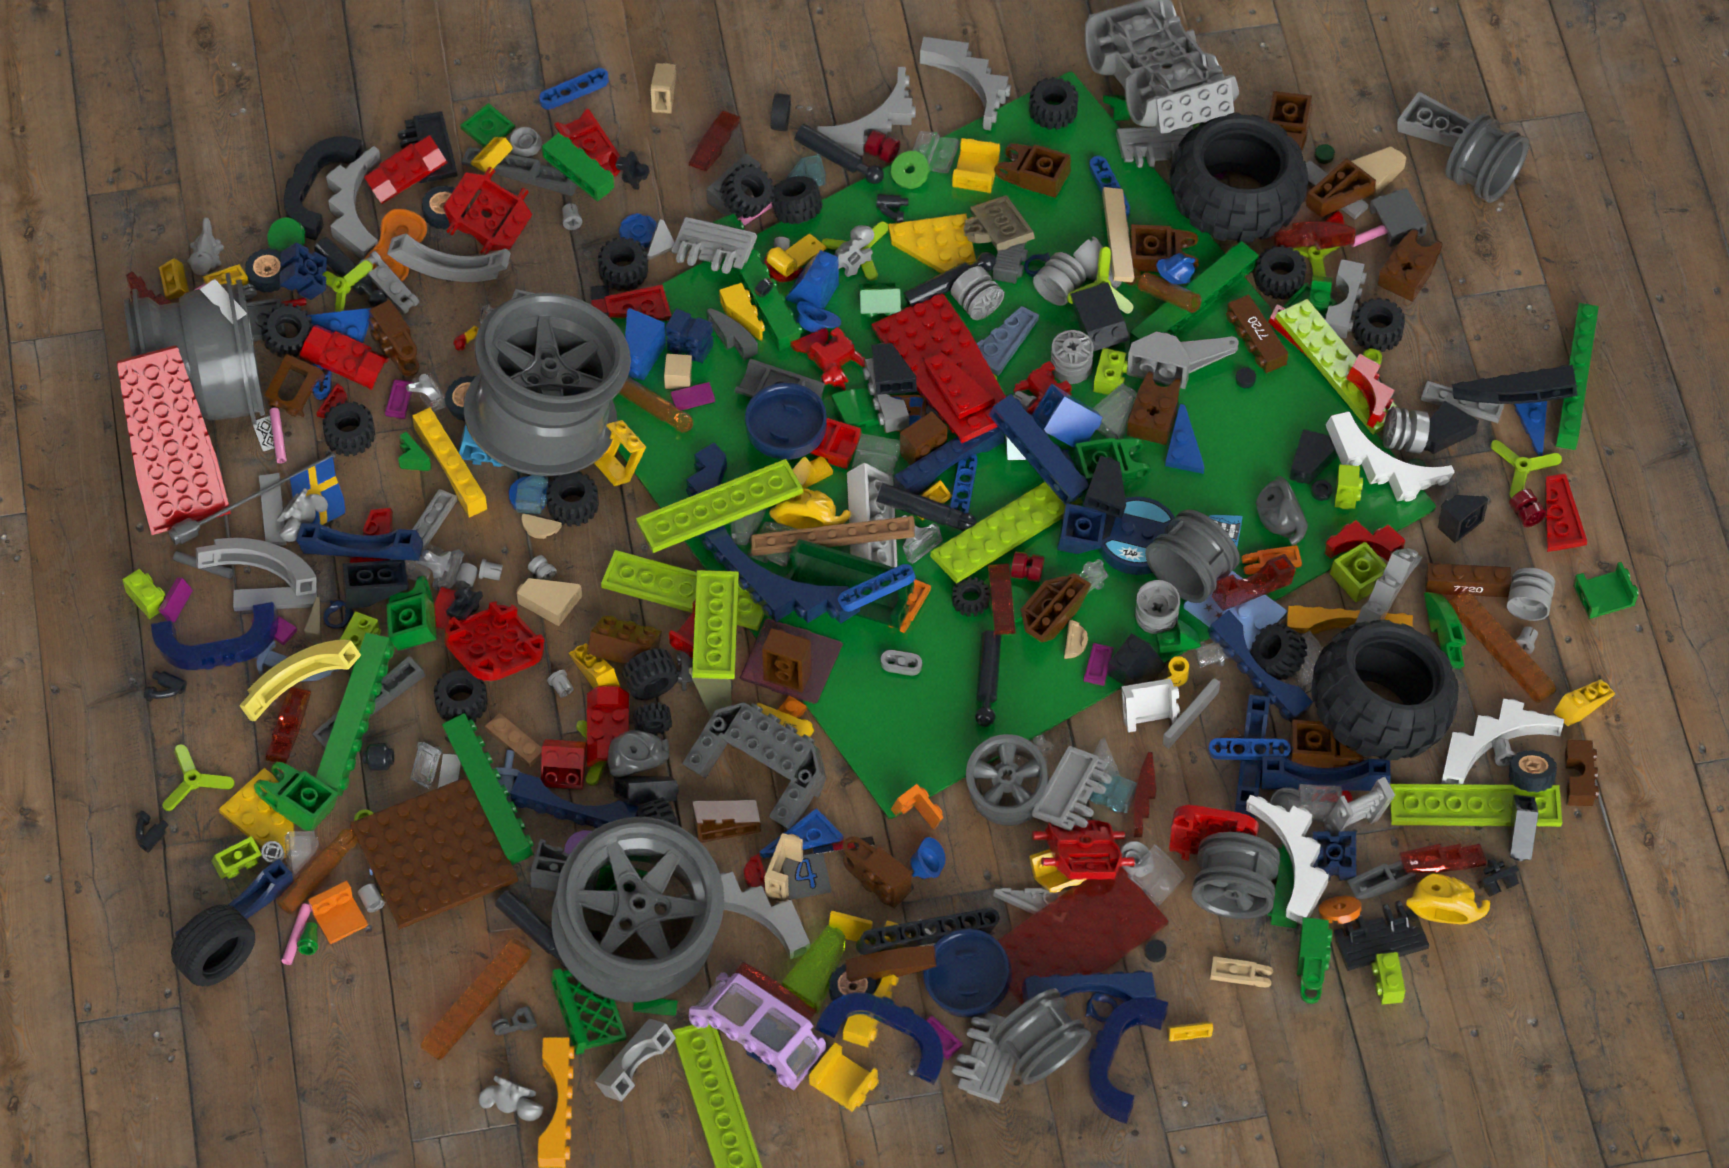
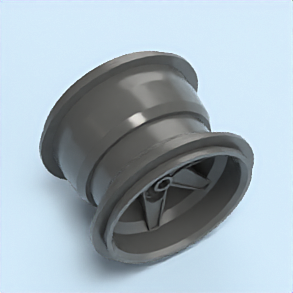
M226 273L227 284H221L229 294L233 324L222 314L220 306L213 304L200 289L186 292L179 297V302L164 305L157 304L150 297L140 298L137 288L132 289L133 301L131 302L129 298L124 299L132 357L176 345L203 419L210 421L251 416L252 425H257L255 413L260 412V416L265 415V408L242 280H236L237 284L232 285L231 275ZM234 300L247 313L239 320H237Z
M536 293L524 295L506 301L492 310L483 320L477 332L475 357L480 373L470 383L464 399V419L471 437L492 459L513 470L526 474L540 476L563 475L590 466L606 453L613 439H610L612 432L606 426L608 423L617 421V413L612 399L625 385L631 364L629 346L623 333L606 314L583 300L563 294Z
M630 817L602 825L585 836L576 845L566 859L559 877L557 893L553 903L551 925L554 943L562 962L569 972L586 988L612 1000L634 1003L648 1002L678 991L700 971L708 958L713 941L719 930L724 911V889L721 875L712 856L700 841L675 824L649 817ZM630 861L645 862L655 866L641 880ZM611 865L617 891L584 890L595 872ZM672 875L683 884L692 900L662 895ZM631 884L635 890L628 893L624 891L623 886ZM654 907H664L665 913L657 914L654 911ZM582 908H589L614 917L601 944L594 939L587 928ZM678 918L693 919L687 936L677 947L670 951L660 922ZM628 921L631 928L624 930L620 927L619 923ZM636 932L655 958L633 960L617 956L613 952Z

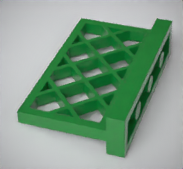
M560 968L552 971L550 981L572 1046H574L575 1055L584 1053L585 1049L627 1039L614 1000L605 997L603 1001L593 996V991L588 993L580 989L582 985L580 982L577 987L568 983L567 977L573 976L569 970L562 971ZM576 993L587 998L583 1005L574 1001ZM590 1000L600 1005L597 1012L586 1007ZM603 1007L612 1011L613 1015L610 1019L599 1014ZM582 1012L593 1016L589 1024L581 1020L580 1015ZM596 1018L607 1023L603 1031L592 1026ZM609 1026L618 1029L620 1035L612 1036L606 1033ZM591 1030L600 1036L597 1040L588 1042L586 1034Z

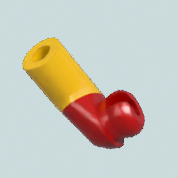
M473 326L467 332L456 337L453 342L455 349L458 351L464 350L466 345L477 336L479 328Z

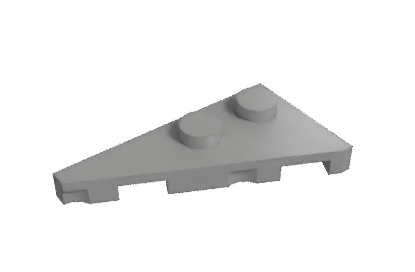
M1002 888L995 889L993 896L1062 927L1079 890L1072 889V891L1053 893L1042 888H1025L1024 891Z

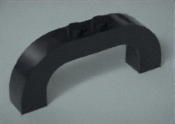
M346 136L323 139L311 146L305 152L300 163L296 164L292 178L287 180L283 200L286 218H292L301 223L305 230V238L316 241L324 227L322 214L307 210L302 205L320 170L328 164L340 162L349 165L360 158L363 153L361 140Z

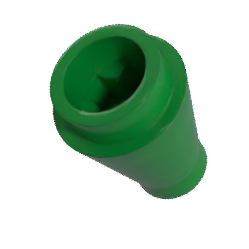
M313 922L305 924L297 943L298 951L303 955H313L318 949V926Z

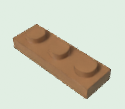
M501 713L485 725V730L507 749L513 750L515 755L529 767L542 757V747Z

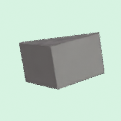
M660 219L655 227L647 250L648 260L671 251L675 242L664 220Z

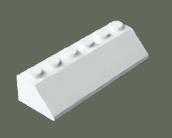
M866 463L847 472L848 506L851 512L849 523L895 518V508L876 502L882 483L894 486L892 476ZM896 539L850 545V554L895 568L898 567Z

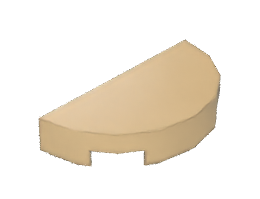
M522 513V525L527 534L534 538L545 539L546 536L558 533L562 527L561 522Z
M1069 620L1065 659L1079 656L1086 649L1088 643L1087 632L1078 622Z

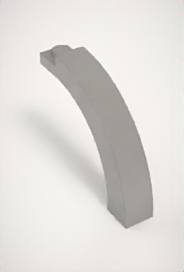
M403 234L391 239L387 254L406 267L431 277L459 282H481L496 279L499 271L507 269L511 253L507 249H503L482 256L450 255L426 247L409 235Z
M248 538L214 539V545L196 548V565L198 569L226 564L255 566L281 577L290 585L296 596L316 593L317 577L310 566L295 553L276 544Z

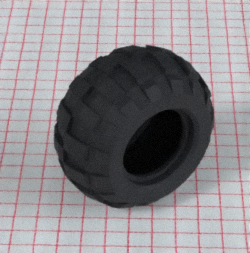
M1231 113L1227 116L1201 122L1194 130L1191 129L1178 145V149L1173 154L1169 180L1176 207L1181 215L1190 219V224L1202 233L1207 232L1213 235V238L1221 241L1233 240L1238 243L1241 241L1249 243L1253 242L1255 238L1262 240L1272 237L1283 226L1287 227L1305 200L1308 169L1306 162L1303 161L1304 158L1299 145L1292 137L1287 136V132L1276 123H1270L1264 120V117L1252 114L1250 116ZM1224 172L1243 173L1256 179L1263 187L1256 189L1235 188L1218 181L1213 176Z
M1372 620L1370 623L1365 621L1348 626L1326 643L1315 663L1311 696L1312 701L1315 702V707H1317V715L1325 728L1333 732L1335 739L1341 744L1356 750L1358 754L1366 757L1374 756L1384 760L1416 757L1443 738L1456 716L1459 687L1449 658L1445 652L1435 645L1436 642L1430 637L1418 632L1414 627L1403 623H1392L1390 620ZM1362 681L1374 682L1387 687L1402 700L1404 705L1379 697Z

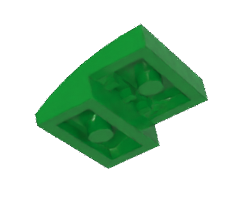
M868 388L852 389L832 394V401L843 423L855 427L864 425L865 428L879 424V411L874 409L873 396L869 394Z

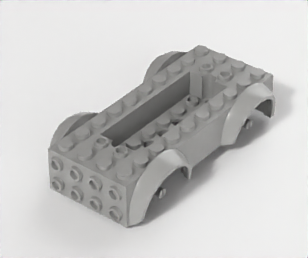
M1141 0L1089 15L1085 23V47L1089 64L1095 73L1114 75L1125 88L1127 108L1133 122L1143 127L1155 126L1162 134L1234 113L1233 102L1239 96V88L1235 76H1224L1222 67L1218 64L1215 55L1204 53L1197 45L1193 29L1185 32L1171 0ZM1167 65L1170 68L1163 69L1162 67Z

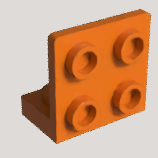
M917 784L900 796L891 808V811L898 815L900 812L903 814L907 813L914 805L932 829H935L943 819V812L937 804H933L929 799L927 791L923 787L920 788Z
M347 881L308 899L311 913L329 944L337 942L368 926L365 917L352 896L351 887Z

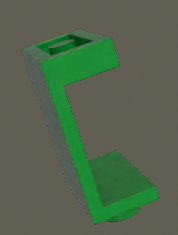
M1622 562L1617 563L1615 572L1588 580L1584 573L1577 574L1573 584L1589 619L1635 606L1639 596L1636 585H1633L1630 580L1629 570L1624 568Z

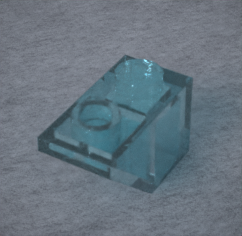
M815 155L801 158L786 179L795 176H807V178L811 177L813 180H816L818 187L826 185L825 170L821 156Z
M530 475L518 484L516 494L517 513L541 514L542 506H546L547 496L544 494V489L548 488L549 477Z
M1120 776L1112 777L1109 784L1098 782L1106 787V791L1104 794L1092 792L1089 800L1098 805L1102 804L1111 807L1116 812L1127 813L1136 795L1137 783Z

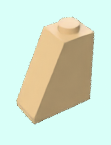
M656 63L651 83L652 112H672L676 80L674 64Z
M1390 146L1351 162L1376 179L1375 193L1373 194L1376 197L1405 168L1406 156L1401 151Z
M528 578L524 584L518 587L516 594L519 605L560 626L581 599L582 590L579 584Z

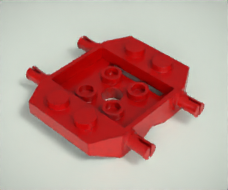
M488 167L484 175L465 173L443 207L450 223L446 232L449 234L451 231L450 235H454L458 229L463 233L473 235L484 246L480 251L481 255L483 253L487 255L490 250H510L532 217L531 211L524 202L529 191L526 188H521L518 195L515 196L490 180L495 173V169H492V167ZM480 190V194L478 195V197L476 198V200L474 201V203L472 204L464 218H462L461 215L463 214V212L465 211V209L467 208V206L469 205L477 191ZM509 209L512 210L495 237H492ZM487 211L491 217L485 218L481 212Z
M1087 820L1088 824L1085 828L1074 825L1071 831L1049 822L1045 831L1032 832L1033 840H1045L1048 842L1053 856L1042 857L1041 865L1057 867V870L1068 879H1115L1120 867L1134 866L1135 864L1134 857H1122L1120 848L1115 843V840L1125 839V832L1113 831L1109 822ZM1081 857H1091L1092 859H1081Z

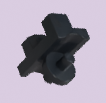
M629 151L627 157L620 156L616 162L617 169L624 170L622 173L623 181L630 183L635 190L639 189L640 181L646 180L650 174L649 166L641 164L635 152Z
M465 587L464 589H457L454 593L455 600L446 611L447 616L456 617L458 621L461 619L465 620L471 612L477 611L480 607L479 601L483 597L482 591L474 592Z
M1492 858L1487 861L1488 867L1483 869L1485 875L1489 873L1492 875L1477 882L1479 888L1484 887L1488 896L1491 897L1501 892L1498 880L1503 879L1507 889L1518 885L1519 881L1516 872L1519 869L1517 865L1500 871V868L1505 867L1504 862L1500 861L1497 863Z

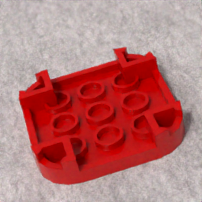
M497 601L490 602L488 609L471 615L465 620L461 619L458 621L456 617L451 618L445 629L444 643L474 677L483 681L500 680L534 666L541 661L544 652V637L542 634L536 635L517 615L518 608L513 604L508 607L497 605Z
M1183 805L1176 808L1173 814L1169 850L1170 852L1176 851L1182 854L1181 859L1189 861L1190 854L1198 855L1199 844L1205 837L1222 832H1238L1258 837L1259 825L1254 818L1246 814L1197 805Z

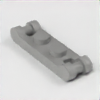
M376 251L369 254L370 257L366 260L372 264L375 263L378 267L374 270L372 269L367 275L386 294L394 306L405 315L409 312V308L415 307L420 303L418 298L401 282ZM405 297L407 301L401 302L400 300Z

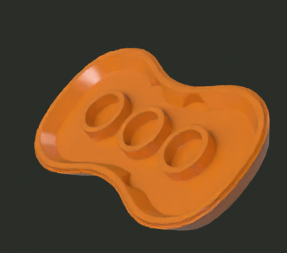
M393 209L389 211L381 222L380 239L377 245L366 255L365 260L370 257V253L376 251L385 264L403 282L408 276L409 268L387 254L391 239L407 234L420 243L427 232L425 220L417 213L406 209ZM375 263L372 264L373 270L378 267Z

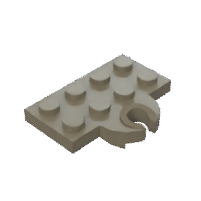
M1007 195L970 207L973 217L965 220L964 233L970 242H992L998 251L1035 239L1034 232Z

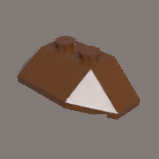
M1075 573L1069 574V576L1046 580L1021 608L1025 632L1042 643L1054 639L1078 612L1091 587V583Z

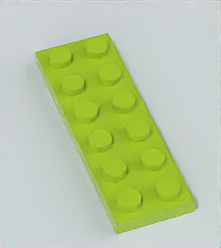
M697 570L692 678L735 679L739 572Z

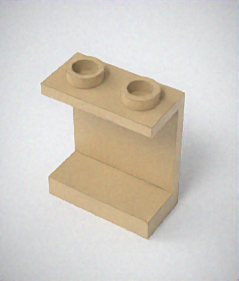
M782 833L765 875V893L767 897L786 902L789 896L788 875L781 874L780 870L785 858L802 862L803 841L794 834L787 835Z

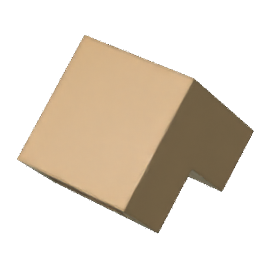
M667 354L664 373L665 389L680 390L691 387L692 355Z

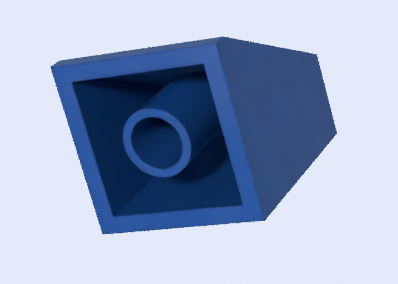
M820 250L802 269L787 294L786 300L795 304L800 301H806L821 309H825L839 285L838 257Z
M629 308L627 310L625 339L628 343L631 357L628 375L634 379L638 378L644 381L666 346L665 323Z
M1053 384L1050 385L1032 414L1035 422L1041 429L1074 448L1076 443L1090 441L1092 434L1099 428L1103 418L1096 410Z

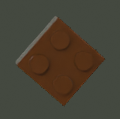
M930 412L900 432V455L909 465H912L947 443V426L933 412Z

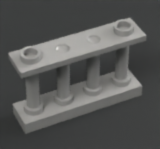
M1386 777L1378 779L1368 794L1349 803L1344 796L1340 797L1324 822L1325 831H1330V836H1339V831H1344L1346 826L1361 819H1368L1370 824L1377 822L1395 796Z

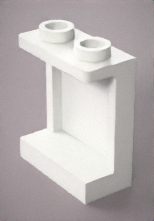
M1171 678L1122 686L1123 720L1128 732L1136 731V723L1170 718L1172 723L1177 720V716L1180 715L1179 705L1176 703V699L1179 698L1178 687L1173 685Z

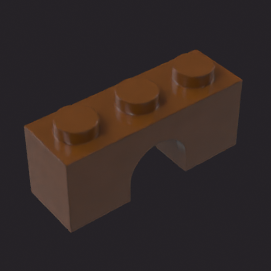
M1567 740L1565 768L1576 769L1582 774L1579 777H1569L1568 806H1593L1595 798L1599 797V786H1595V780L1598 778V768L1594 767V761L1597 760V749H1593V740Z

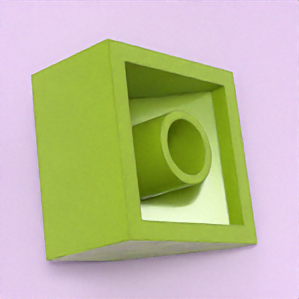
M1364 542L1335 559L1330 575L1356 603L1372 593L1377 580L1383 575L1387 565Z

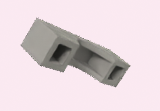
M1341 259L1337 273L1336 287L1344 292L1346 300L1341 304L1329 306L1325 321L1339 337L1347 338L1348 331L1352 332L1354 326L1352 315L1355 316L1359 305L1355 304L1356 300H1360L1363 288H1360V284H1365L1367 273L1363 272L1365 264Z
M872 358L865 359L866 368H863L864 379L869 381L868 391L870 395L874 396L873 406L875 410L879 411L878 421L880 426H884L886 433L906 429L909 427V414L904 400L892 398L888 394L876 395Z
M649 1018L595 1080V1083L606 1097L622 1101L635 1086L632 1077L636 1068L649 1057L663 1054L676 1037L666 1023Z

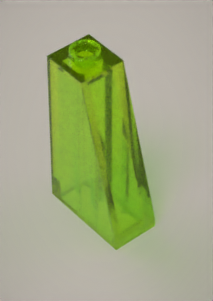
M827 926L782 981V992L816 1014L819 1013L829 989V979H831V974L835 972L845 949V936L843 932L837 928L833 929Z

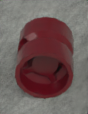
M874 130L865 144V153L873 157L879 156L880 160L890 164L896 158L901 142L891 136L886 138V134Z
M1531 489L1519 491L1509 501V505L1515 514H1518L1519 520L1526 528L1538 524L1546 516V511L1540 502H1537L1538 499Z
M1016 551L1012 563L1011 577L1017 579L1027 577L1028 581L1039 583L1045 557L1035 554L1029 557L1027 553Z

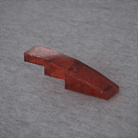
M722 111L699 143L689 161V166L706 172L722 154L724 145L731 139L732 131L740 123V116Z
M1009 564L988 565L995 635L1016 634Z
M290 687L278 714V722L272 733V742L266 753V761L287 764L311 695L310 690Z
M1148 752L1136 788L1133 815L1134 838L1143 836V818H1149L1150 812L1149 799H1155L1156 797L1153 752Z
M1436 844L1399 852L1404 870L1407 873L1449 872L1486 866V858L1480 844L1461 847V844L1446 847Z
M742 962L734 972L741 974L809 1021L816 1013V1010L798 996L747 963Z

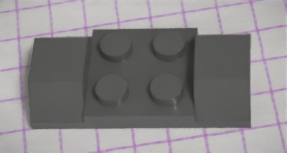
M750 359L746 374L740 386L735 388V392L753 398L756 393L770 385L794 383L811 389L821 399L825 383Z

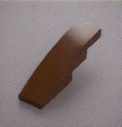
M933 945L886 950L845 960L847 980L850 982L868 977L876 980L893 974L898 978L936 967L935 947Z

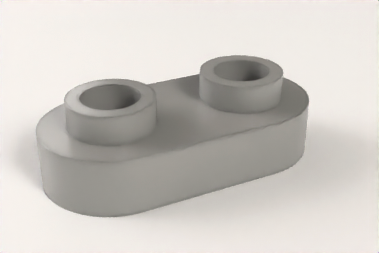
M887 650L881 656V666L888 672L913 676L922 670V659L917 654Z

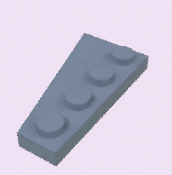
M1021 306L1004 321V324L998 329L995 328L986 339L977 343L992 373L1000 375L1039 320V314Z

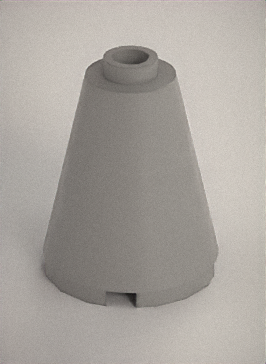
M1094 236L1092 241L1089 239L1085 241L1073 254L1075 259L1084 268L1086 277L1092 281L1097 280L1099 252L1103 247ZM1110 258L1108 279L1111 282V286L1114 289H1116L1120 286L1122 281H1113Z

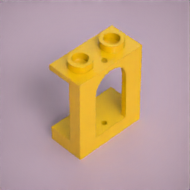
M620 420L606 425L612 432L610 439H613L606 453L594 462L614 486L630 482L646 449V446L627 424ZM620 443L632 453L625 468L615 457Z

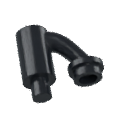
M877 194V208L887 217L897 221V223L904 222V212L898 210L895 213L889 208L900 209L901 206H908L909 198H901V195Z
M155 671L152 678L158 681V685L168 690L157 691L156 687L149 686L144 692V698L151 702L153 699L169 698L182 694L186 688L187 681L165 671L162 673Z
M140 811V813L135 815L137 818L135 835L140 848L149 853L166 834L164 830L167 828L168 823L161 820L158 825L154 824L144 834V825L149 824L151 817L146 812Z

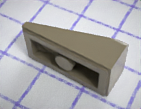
M320 597L315 598L304 630L306 641L315 644L322 642V607Z

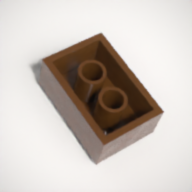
M602 616L590 632L587 654L626 664L639 653L651 649H659L662 631L656 630L651 626L637 625L633 621L618 620L614 616Z
M771 628L762 648L764 681L803 693L812 673L811 641L803 636H794L784 630Z

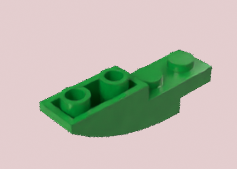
M1425 592L1424 597L1430 629L1432 632L1438 633L1441 651L1445 652L1454 669H1461L1465 666L1461 647L1467 643L1459 618L1451 604L1442 594Z

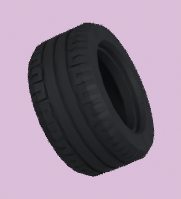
M226 904L211 906L194 916L180 930L172 944V962L193 985L205 987L217 984L232 975L247 960L255 945V930L234 906Z

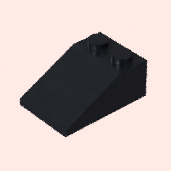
M1108 282L1070 294L1080 330L1090 337L1093 342L1094 351L1130 340L1124 318Z
M405 560L343 563L346 609L369 607L408 589Z

